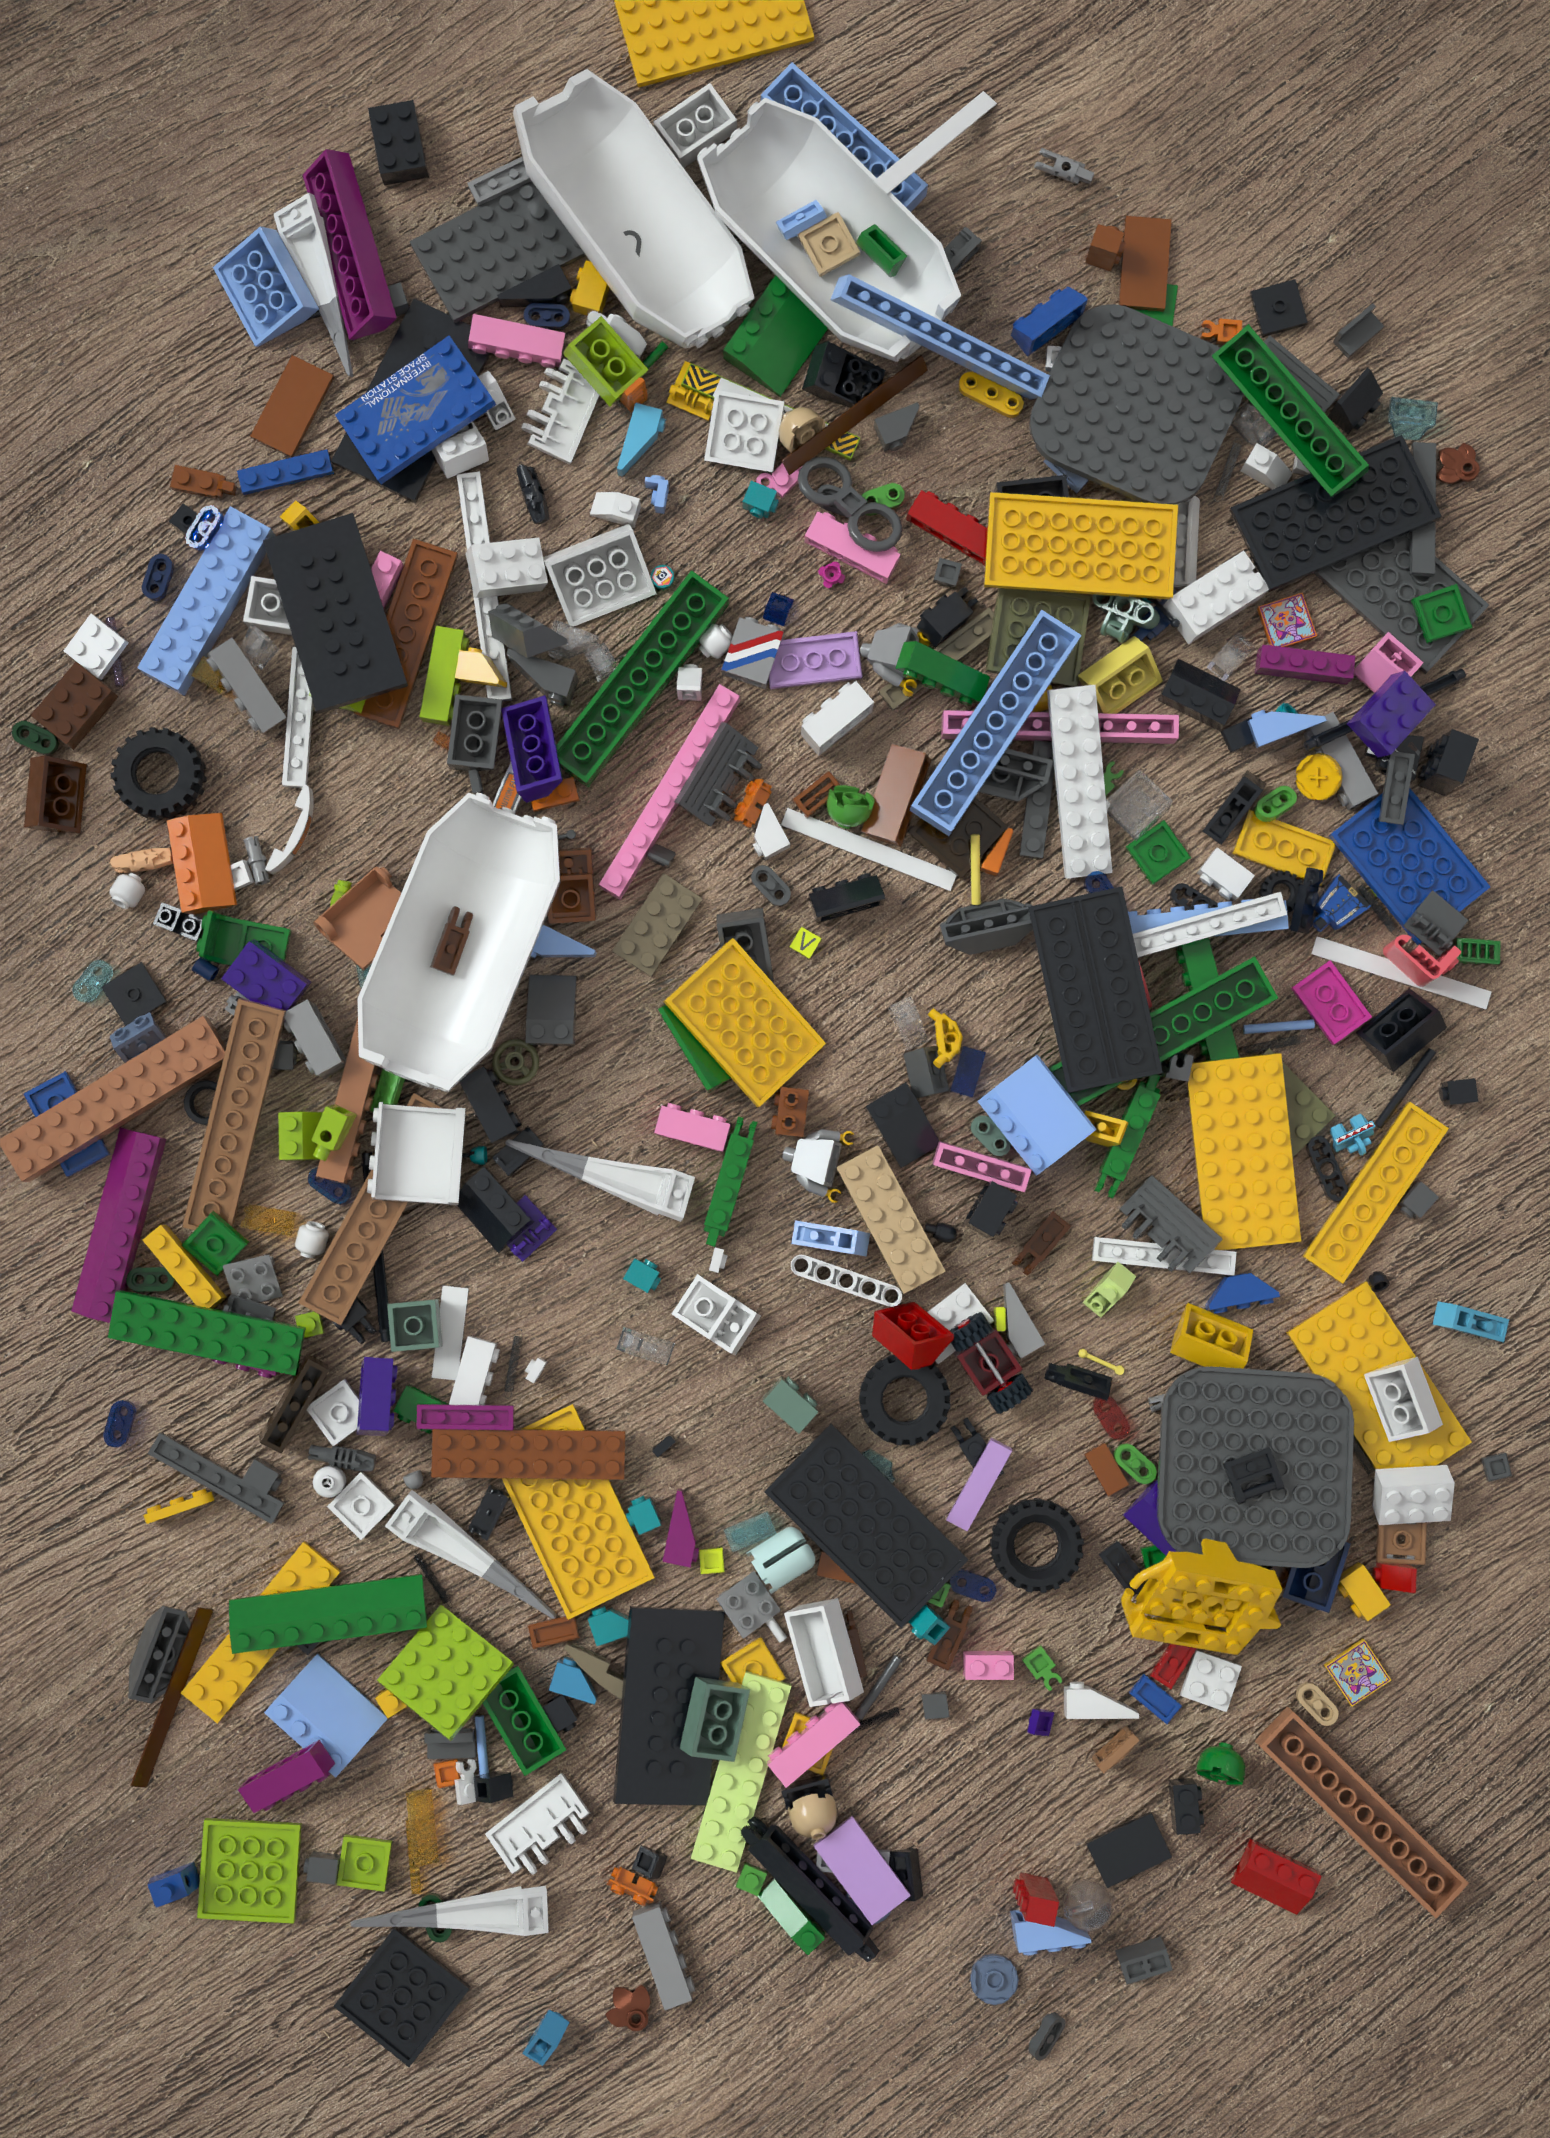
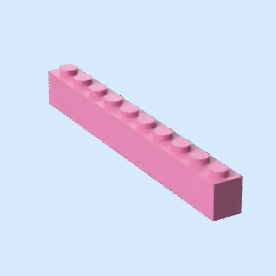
M719 684L599 883L602 890L619 900L622 899L645 861L648 852L654 846L678 806L674 802L720 724L729 721L740 703L739 695Z
M944 710L942 714L941 739H956L974 711ZM1031 712L1013 741H1052L1049 712ZM1098 713L1101 742L1174 744L1179 739V715Z

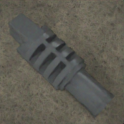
M311 1444L308 1453L311 1454L308 1456L309 1460L328 1462L331 1466L347 1470L351 1469L353 1471H373L376 1464V1455L336 1445L332 1448Z

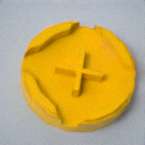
M1323 753L1309 755L1301 760L1296 769V785L1300 792L1308 799H1328L1336 794L1341 787L1343 778L1341 767L1330 755Z

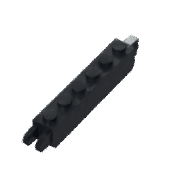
M758 1817L749 1819L747 1821L749 1825L744 1826L741 1830V1836L750 1845L748 1851L848 1956L855 1952L866 1962L874 1959L880 1950L869 1937L873 1931V1926L779 1826L771 1825L767 1827Z

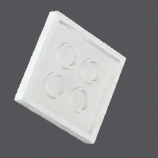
M715 390L704 461L773 472L779 441V426L782 421L785 402Z

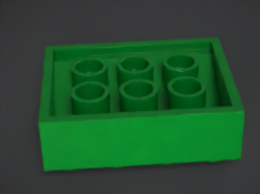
M775 275L723 349V359L781 398L813 352L815 346L818 345L828 331V328Z

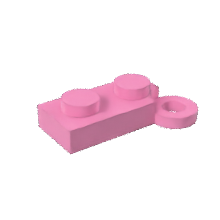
M782 463L772 475L761 473L757 477L756 483L761 484L763 479H768L770 484L766 487L776 490L777 494L783 498L798 483L797 479L801 467L791 475H788Z

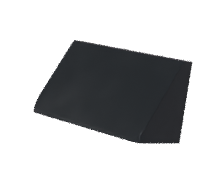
M918 1849L890 1851V1867L911 1895L905 1901H916L922 1898L923 1889Z

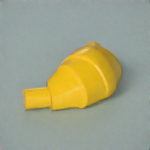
M933 1008L928 1013V1016L935 1021L936 1045L938 1047V1057L933 1061V1064L937 1068H941L945 1062H950L960 1052L963 1036L956 1021H953L945 1013L940 1014Z

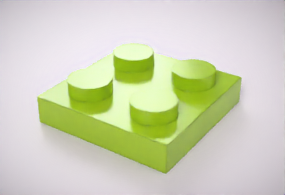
M345 1834L343 1836L337 1885L384 1892L386 1890L393 1841Z

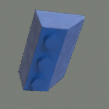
M1066 287L1062 291L1058 289L1049 297L1050 300L1044 305L1039 303L1031 310L1029 316L1026 318L1022 316L1014 322L1011 336L1027 357L1073 324L1083 314L1088 301L1085 295L1070 287Z

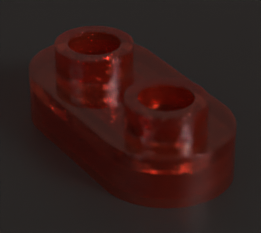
M1110 1396L1107 1401L1096 1398L1092 1405L1093 1412L1108 1436L1116 1440L1124 1439L1129 1434L1130 1425L1116 1401ZM1104 1403H1108L1110 1406L1107 1412H1103L1101 1409ZM1117 1423L1122 1425L1120 1432H1115L1114 1426Z

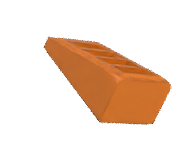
M639 377L620 397V401L631 413H633L635 403L643 404L648 398L645 380Z
M1008 828L1005 830L980 867L981 872L995 877L998 875L1013 834V829Z

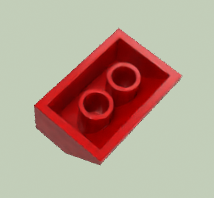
M915 1302L874 1312L872 1336L911 1370L932 1365L954 1339L952 1332Z
M1250 1838L1231 1883L1297 1915L1312 1899L1322 1876L1316 1869Z

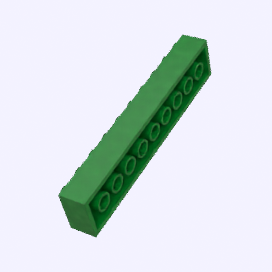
M690 571L556 745L560 767L589 788L676 675L678 668L683 666L700 644L699 640L712 624L717 622L727 609L729 598L695 572Z
M1255 956L1150 1013L1160 1062L1171 1058L1173 1055L1182 1052L1278 999ZM1059 1062L1048 1069L1068 1092L1062 1062ZM1124 1082L1068 1094L1080 1107Z

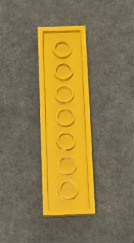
M1407 1102L1348 1188L1344 1198L1337 1204L1302 1257L1343 1284L1449 1128L1413 1103Z
M304 1541L260 1595L327 1587L332 1584L341 1570ZM229 1633L183 1689L181 1694L218 1724L279 1648L232 1654Z

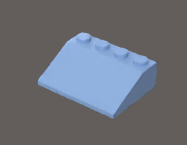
M260 226L213 267L255 347H259L302 324L319 310L277 230Z
M1038 1055L1030 1059L977 1101L1036 1176L1096 1130L1095 1126Z
M319 1654L307 1664L264 1712L302 1748L320 1740L335 1762V1765L329 1770L335 1778L388 1719L376 1705Z

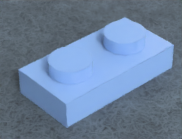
M815 200L778 220L776 224L782 235L788 240L826 219L827 216L822 206Z

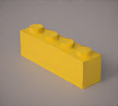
M168 1225L158 1226L143 1239V1242L196 1306L214 1309L227 1298L194 1256L181 1246L183 1243Z

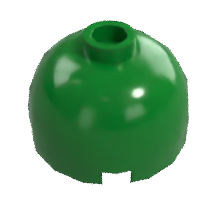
M1220 1742L1219 1746H1210L1201 1753L1196 1772L1199 1776L1217 1783L1219 1780L1227 1781L1226 1785L1240 1786L1243 1785L1245 1776V1763L1241 1755L1233 1750L1232 1745Z

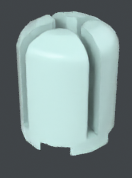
M786 1527L746 1553L748 1557L750 1555L754 1556L755 1560L751 1563L765 1585L771 1584L772 1589L769 1590L771 1594L811 1569L815 1564L814 1552L809 1544H805L806 1540L797 1528Z

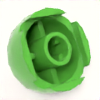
M837 785L834 787V791L830 789L828 793V814L842 828L856 827L864 824L870 817L875 800L868 792L865 795L859 793V788Z

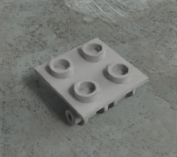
M267 1254L223 1265L232 1295L255 1302L283 1297L273 1267L275 1265L273 1256Z
M755 1571L751 1572L730 1589L723 1591L716 1598L743 1639L781 1611Z

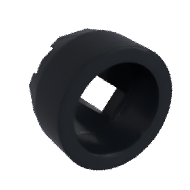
M1380 1271L1373 1272L1368 1278L1369 1285L1374 1292L1382 1291L1390 1284L1387 1276Z

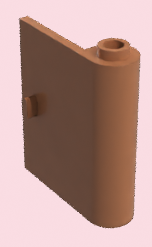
M375 866L313 922L316 929L363 971L372 964L401 895V892L392 885L390 880L392 876L384 867L379 868Z

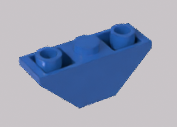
M1243 1273L1223 1277L1205 1304L1206 1310H1213V1314L1227 1311V1307L1236 1305L1237 1309L1251 1307L1250 1302L1259 1301L1260 1305L1274 1303L1273 1298L1280 1297V1294L1252 1273Z

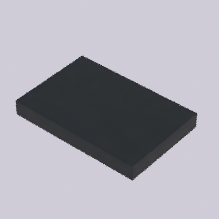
M1151 1811L1086 1841L1106 1888L1172 1858Z

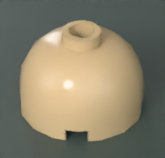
M799 407L788 411L782 417L779 426L780 441L792 453L825 428V421L809 408Z
M811 1794L795 1800L792 1803L793 1808H788L789 1817L795 1831L813 1840L824 1838L834 1827L837 1820V1808L833 1796L825 1794L826 1798H819L818 1794Z

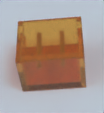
M438 731L433 742L448 751L450 737Z

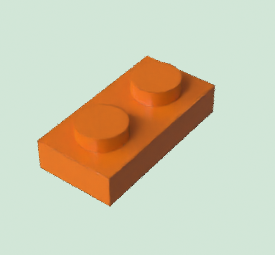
M574 777L563 779L549 796L531 801L534 812L580 801Z

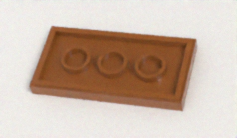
M1138 216L1125 217L1123 241L1126 244L1122 253L1118 305L1137 310L1164 312L1172 219Z
M292 355L250 435L251 439L290 458L294 457L335 378L334 375Z

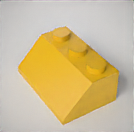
M1187 1303L1174 1334L1170 1353L1203 1367L1244 1369L1248 1362L1254 1329Z

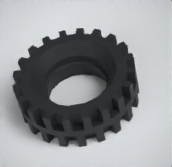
M149 727L150 731H136L137 736L132 739L128 736L125 739L127 742L123 748L118 747L116 750L119 753L117 759H112L111 764L114 766V772H111V778L115 782L113 788L119 794V799L130 809L145 818L149 817L162 821V818L174 819L175 815L180 813L185 815L188 813L186 811L191 805L196 806L197 802L195 800L198 795H203L202 785L203 782L207 781V777L204 775L206 766L201 760L200 752L181 734L172 732L168 728L158 730L155 727ZM162 752L169 754L177 762L179 768L178 781L166 793L157 795L147 793L141 788L137 780L138 765L149 754Z
M889 1355L876 1362L866 1373L860 1386L859 1403L862 1416L873 1433L886 1442L900 1446H912L929 1440L932 1435L940 1431V1427L947 1420V1414L951 1407V1394L947 1380L934 1364L917 1370H911L895 1355ZM901 1377L913 1378L920 1382L925 1388L927 1395V1404L923 1413L915 1420L908 1422L897 1421L890 1417L883 1405V1393L887 1385L894 1379Z
M1034 1498L1031 1500H1020L1015 1505L1011 1504L1003 1514L1001 1513L998 1516L999 1519L996 1525H993L992 1538L990 1539L991 1555L996 1567L1006 1580L1015 1587L1022 1588L1031 1593L1033 1591L1046 1593V1590L1053 1588L1056 1590L1060 1588L1061 1584L1064 1582L1068 1583L1071 1580V1575L1079 1569L1080 1559H1083L1082 1545L1084 1541L1081 1537L1080 1527L1070 1513L1050 1500ZM1033 1522L1044 1523L1051 1527L1058 1539V1551L1055 1557L1048 1564L1040 1567L1028 1566L1022 1563L1014 1549V1541L1018 1531L1025 1525Z

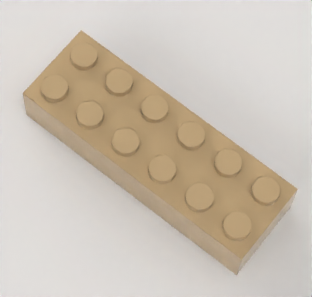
M878 1145L836 1167L841 1180L902 1294L946 1272Z

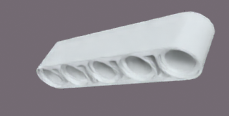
M797 1255L791 1261L790 1266L793 1273L809 1280L889 1307L897 1306L902 1300L901 1290L894 1285L806 1255ZM803 1258L807 1261L808 1268L806 1271H796L794 1263L797 1259ZM821 1266H826L830 1269V1276L826 1280H821L817 1276V1270ZM843 1274L851 1275L853 1283L850 1287L845 1288L840 1285L839 1280ZM870 1281L875 1285L873 1294L865 1295L863 1293L862 1286L865 1282ZM889 1289H894L898 1295L897 1300L893 1303L887 1302L884 1297Z

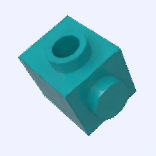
M751 481L742 505L743 509L750 511L749 513L752 516L762 519V517L769 518L771 512H776L780 500L777 499L776 490Z
M634 1258L623 1278L646 1293H649L651 1289L655 1291L661 1281V1278L658 1277L660 1272L656 1270L658 1265L647 1259L643 1263Z
M643 1495L631 1501L632 1505L628 1507L629 1513L626 1514L630 1526L636 1527L639 1535L661 1526V1519L651 1497L645 1499Z
M926 1604L908 1621L913 1626L911 1631L919 1639L925 1638L933 1645H936L950 1629V1626L938 1613Z

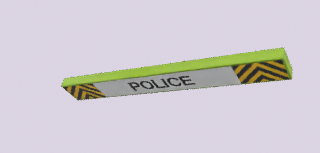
M690 363L681 383L682 387L688 390L691 389L695 393L698 392L700 395L711 398L713 401L715 390L771 399ZM784 405L783 416L794 408ZM846 432L826 447L825 450L851 461L860 437Z

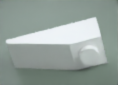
M1070 1682V1686H1064V1715L1067 1719H1139V1713L1136 1709L1090 1686H1084V1682Z

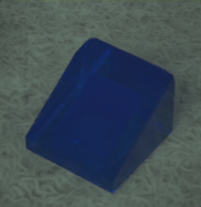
M772 592L765 607L763 619L784 626L794 599Z

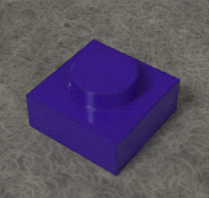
M1032 1709L1027 1732L1033 1735L1049 1736L1055 1712L1045 1709Z

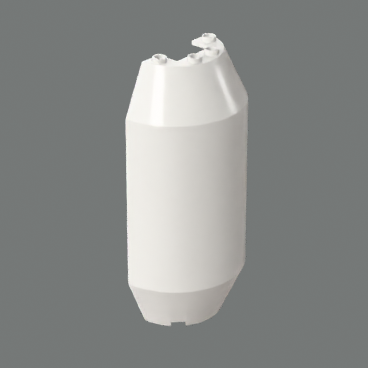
M586 69L570 77L563 92L541 103H538L533 96L515 105L513 116L526 174L635 322L683 348L693 346L700 348L707 343L708 338L712 336L714 339L724 333L725 326L737 316L741 317L750 310L748 305L753 301L754 294L741 246L723 221L716 215L715 210L636 102ZM632 230L639 234L641 238L640 257L636 253V238L632 235L625 236L624 231Z
M764 98L759 103L755 102L749 108L747 124L742 129H736L730 136V140L718 146L713 143L709 148H703L697 155V161L716 215L841 342L898 362L900 358H907L921 347V345L909 340L905 335L901 336L831 301L830 299L839 277L848 274L941 321L949 313H952L958 304L961 293L941 242L891 192L886 195L873 183L876 177L816 117ZM817 200L824 209L827 218L839 212L855 243H857V239L862 231L876 224L907 255V258L896 276L890 278L857 245L860 250L859 256L819 277L798 236L786 240L778 229L776 222Z
M478 792L476 795L471 793L465 795L427 831L357 998L359 1057L399 1077L435 1090L440 1089L444 1092H449L492 1051L560 885L556 822L544 816L542 819L533 818L528 815L520 817L515 815L513 810L502 807V809L495 808L488 796ZM456 906L460 908V913L455 926L461 928L466 912L473 913V918L468 930L470 933L454 976H451L430 966L445 924L448 922L450 912Z

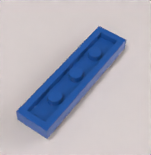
M327 449L237 470L243 495L334 474Z

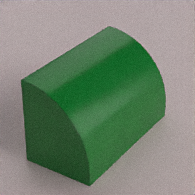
M876 224L862 231L857 239L856 244L890 278L896 276L907 255Z

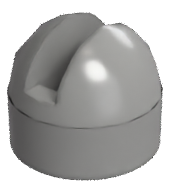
M417 1470L405 1475L403 1480L408 1488L414 1490L422 1486L423 1475L421 1470Z

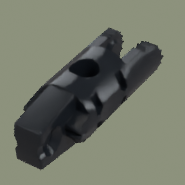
M523 464L517 466L516 472L526 507L534 524H542L548 521L550 517L547 501L534 467H527V465Z

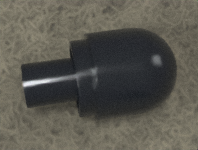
M937 1222L936 1225L929 1223L925 1225L924 1232L933 1234V1238L937 1241L952 1243L957 1238V1230L950 1224Z

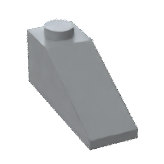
M1006 1282L1003 1284L1004 1307L1006 1308V1337L1009 1341L1006 1345L1014 1356L1017 1355L1021 1359L1042 1347L1045 1343L1011 1284Z

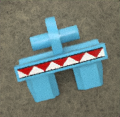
M1358 1114L1350 1119L1353 1130L1347 1132L1342 1124L1331 1128L1333 1149L1336 1153L1347 1148L1350 1154L1355 1151L1361 1156L1366 1154L1365 1146L1371 1144L1369 1137L1374 1135L1373 1129L1375 1125L1373 1121L1368 1122L1362 1114Z

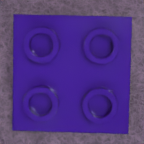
M526 1195L517 1203L532 1218L534 1223L508 1245L511 1252L522 1262L557 1230Z

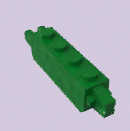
M1159 1075L1148 1076L1146 1083L1140 1081L1139 1085L1135 1087L1121 1120L1128 1122V1126L1120 1145L1108 1148L1099 1170L1100 1176L1094 1191L1100 1192L1103 1189L1106 1177L1114 1179L1108 1191V1197L1113 1199L1120 1183L1124 1182L1161 1096L1159 1094L1160 1089L1156 1088L1160 1079Z
M738 1116L733 1134L731 1133L704 1223V1231L709 1232L706 1245L715 1247L718 1236L724 1237L728 1231L753 1147V1137L758 1123L756 1121H752L750 1124L748 1137L745 1138L738 1136L744 1122L743 1118Z

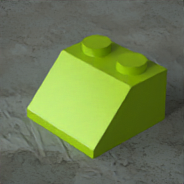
M278 1112L279 1160H320L313 1156L318 1144L312 1141V1137L323 1112Z

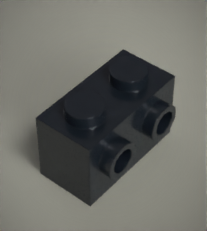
M1193 1778L1168 1780L1172 1829L1177 1835L1201 1833L1200 1826L1204 1825L1203 1811L1199 1810L1198 1801H1202L1201 1787L1197 1786Z

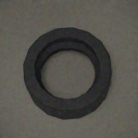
M210 1080L199 1081L187 1090L184 1097V1109L188 1117L194 1122L207 1126L209 1117H204L197 1113L194 1107V1100L196 1095L202 1090L211 1089L216 1091V1082Z

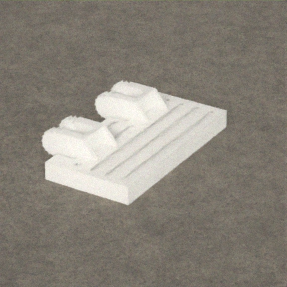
M563 359L559 370L567 373V376L552 368H546L544 372L548 377L562 383V388L546 381H541L539 384L541 389L548 392L541 412L550 415V418L534 410H528L527 413L530 419L545 425L544 431L528 423H523L521 429L531 434L527 445L570 465L599 394L569 360Z
M560 1773L485 1833V1835L512 1874L523 1868L517 1860L519 1857L528 1871L534 1875L537 1872L536 1865L526 1852L532 1849L542 1864H548L550 1861L543 1850L561 1837L555 1827L557 1826L565 1839L570 1844H573L576 1841L575 1837L564 1822L570 1818L578 1832L584 1835L587 1829L581 1819H584L591 1812L565 1775Z

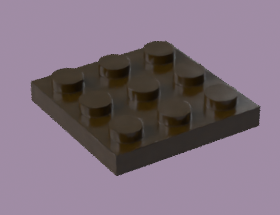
M974 798L950 836L922 818L908 834L959 879H962L971 869L970 835L980 834L981 858L1008 826L978 799Z

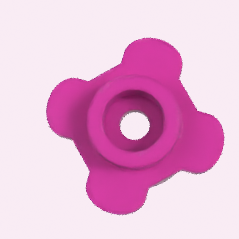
M836 561L825 567L821 566L818 570V574L822 576L824 580L823 585L826 588H831L836 583H843L845 580V575L841 574L840 564Z

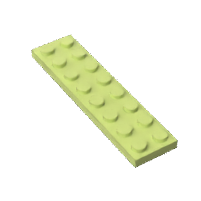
M745 1671L742 1685L750 1689L735 1762L719 1760L691 1855L693 1860L736 1873L746 1843L745 1838L741 1836V1830L744 1826L749 1825L747 1821L754 1816L768 1768L767 1761L770 1759L768 1755L773 1751L792 1684L760 1676L749 1671Z

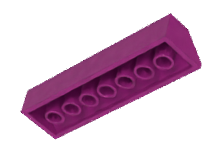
M325 149L304 172L303 179L307 193L315 195L320 216L324 220L340 309L349 340H355L384 331L397 317L350 155L346 152Z
M120 1127L73 1302L72 1312L110 1323L116 1291H127L126 1278L134 1265L167 1139Z

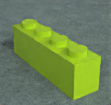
M436 626L420 711L422 722L450 726L455 694L460 695L461 684L455 678L459 650L468 651L469 638H466L464 630Z

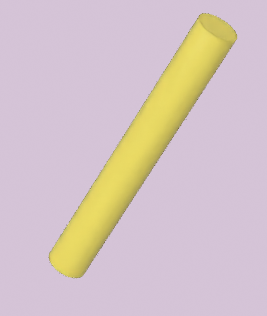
M971 834V904L980 905V834Z

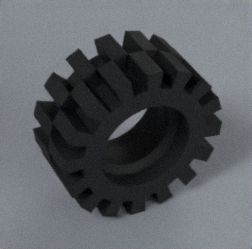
M1281 870L1272 873L1264 879V882L1260 885L1259 895L1261 897L1271 895L1277 884L1286 885L1290 890V897L1286 901L1287 913L1294 910L1299 885L1302 881L1296 878V874H1289L1290 871L1282 872Z

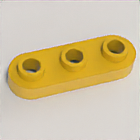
M966 372L959 380V390L964 396L1008 418L1017 417L1022 412L1024 403L1019 394L975 372ZM973 380L975 384L973 386H969L967 384V381ZM993 390L995 395L989 396L987 392ZM1014 401L1016 405L1012 407L1008 402Z
M205 1488L193 1492V1498L184 1500L182 1496L170 1500V1506L161 1508V1505L158 1504L147 1508V1514L143 1515L145 1523L148 1524L215 1500L212 1491L207 1493Z

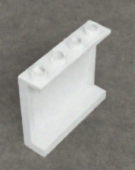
M379 1102V1108H374L373 1122H377V1132L372 1131L371 1146H375V1155H370L369 1169L373 1170V1179H368L367 1193H371V1198L373 1200L458 1205L466 1108L442 1109L387 1105Z

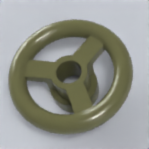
M507 1040L496 1049L493 1055V1070L497 1077L508 1085L519 1086L526 1084L534 1078L538 1071V1053L532 1045H527L525 1040ZM516 1046L515 1051L506 1056L505 1062L499 1063L503 1051L509 1047ZM523 1048L532 1057L531 1070L524 1066V1058L521 1055ZM513 1058L519 1059L517 1066H512L511 1061ZM502 1070H519L525 1076L513 1079L507 1077Z

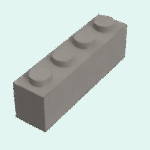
M233 638L207 653L209 657L206 660L214 672L218 670L223 677L220 682L227 692H233L236 697L234 699L235 704L241 712L246 711L250 717L247 721L255 732L259 730L260 733H264L286 718Z
M1334 712L1325 715L1327 721L1305 729V739L1309 740L1313 735H1318L1338 726L1340 723ZM1346 735L1322 745L1319 749H1315V754L1323 753L1330 755L1341 767L1343 778L1337 797L1343 807L1346 806L1350 810L1378 794Z
M661 1901L633 1911L632 1919L664 2010L692 2001L693 1992L696 1991L691 1976L687 1978L684 1970L687 1968L684 1954L678 1953L676 1945H679V1940L675 1930H670L668 1922L671 1921L667 1907L663 1908Z

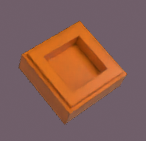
M458 1758L433 1764L438 1788L455 1785L454 1780L461 1778L456 1770Z

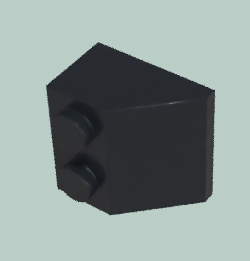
M1368 367L1338 400L1328 415V418L1347 434L1353 429L1358 431L1366 422L1364 416L1368 412L1373 414L1381 404L1379 399L1383 392Z

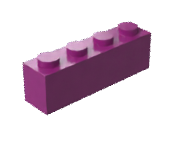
M1262 644L1257 650L1255 674L1347 685L1353 679L1356 656Z
M318 1740L249 1777L238 1791L253 1813L261 1809L267 1811L277 1803L276 1801L281 1799L284 1802L293 1796L295 1791L303 1792L312 1785V1782L317 1781L319 1783L325 1780L330 1775L329 1770L335 1765V1762L321 1741Z

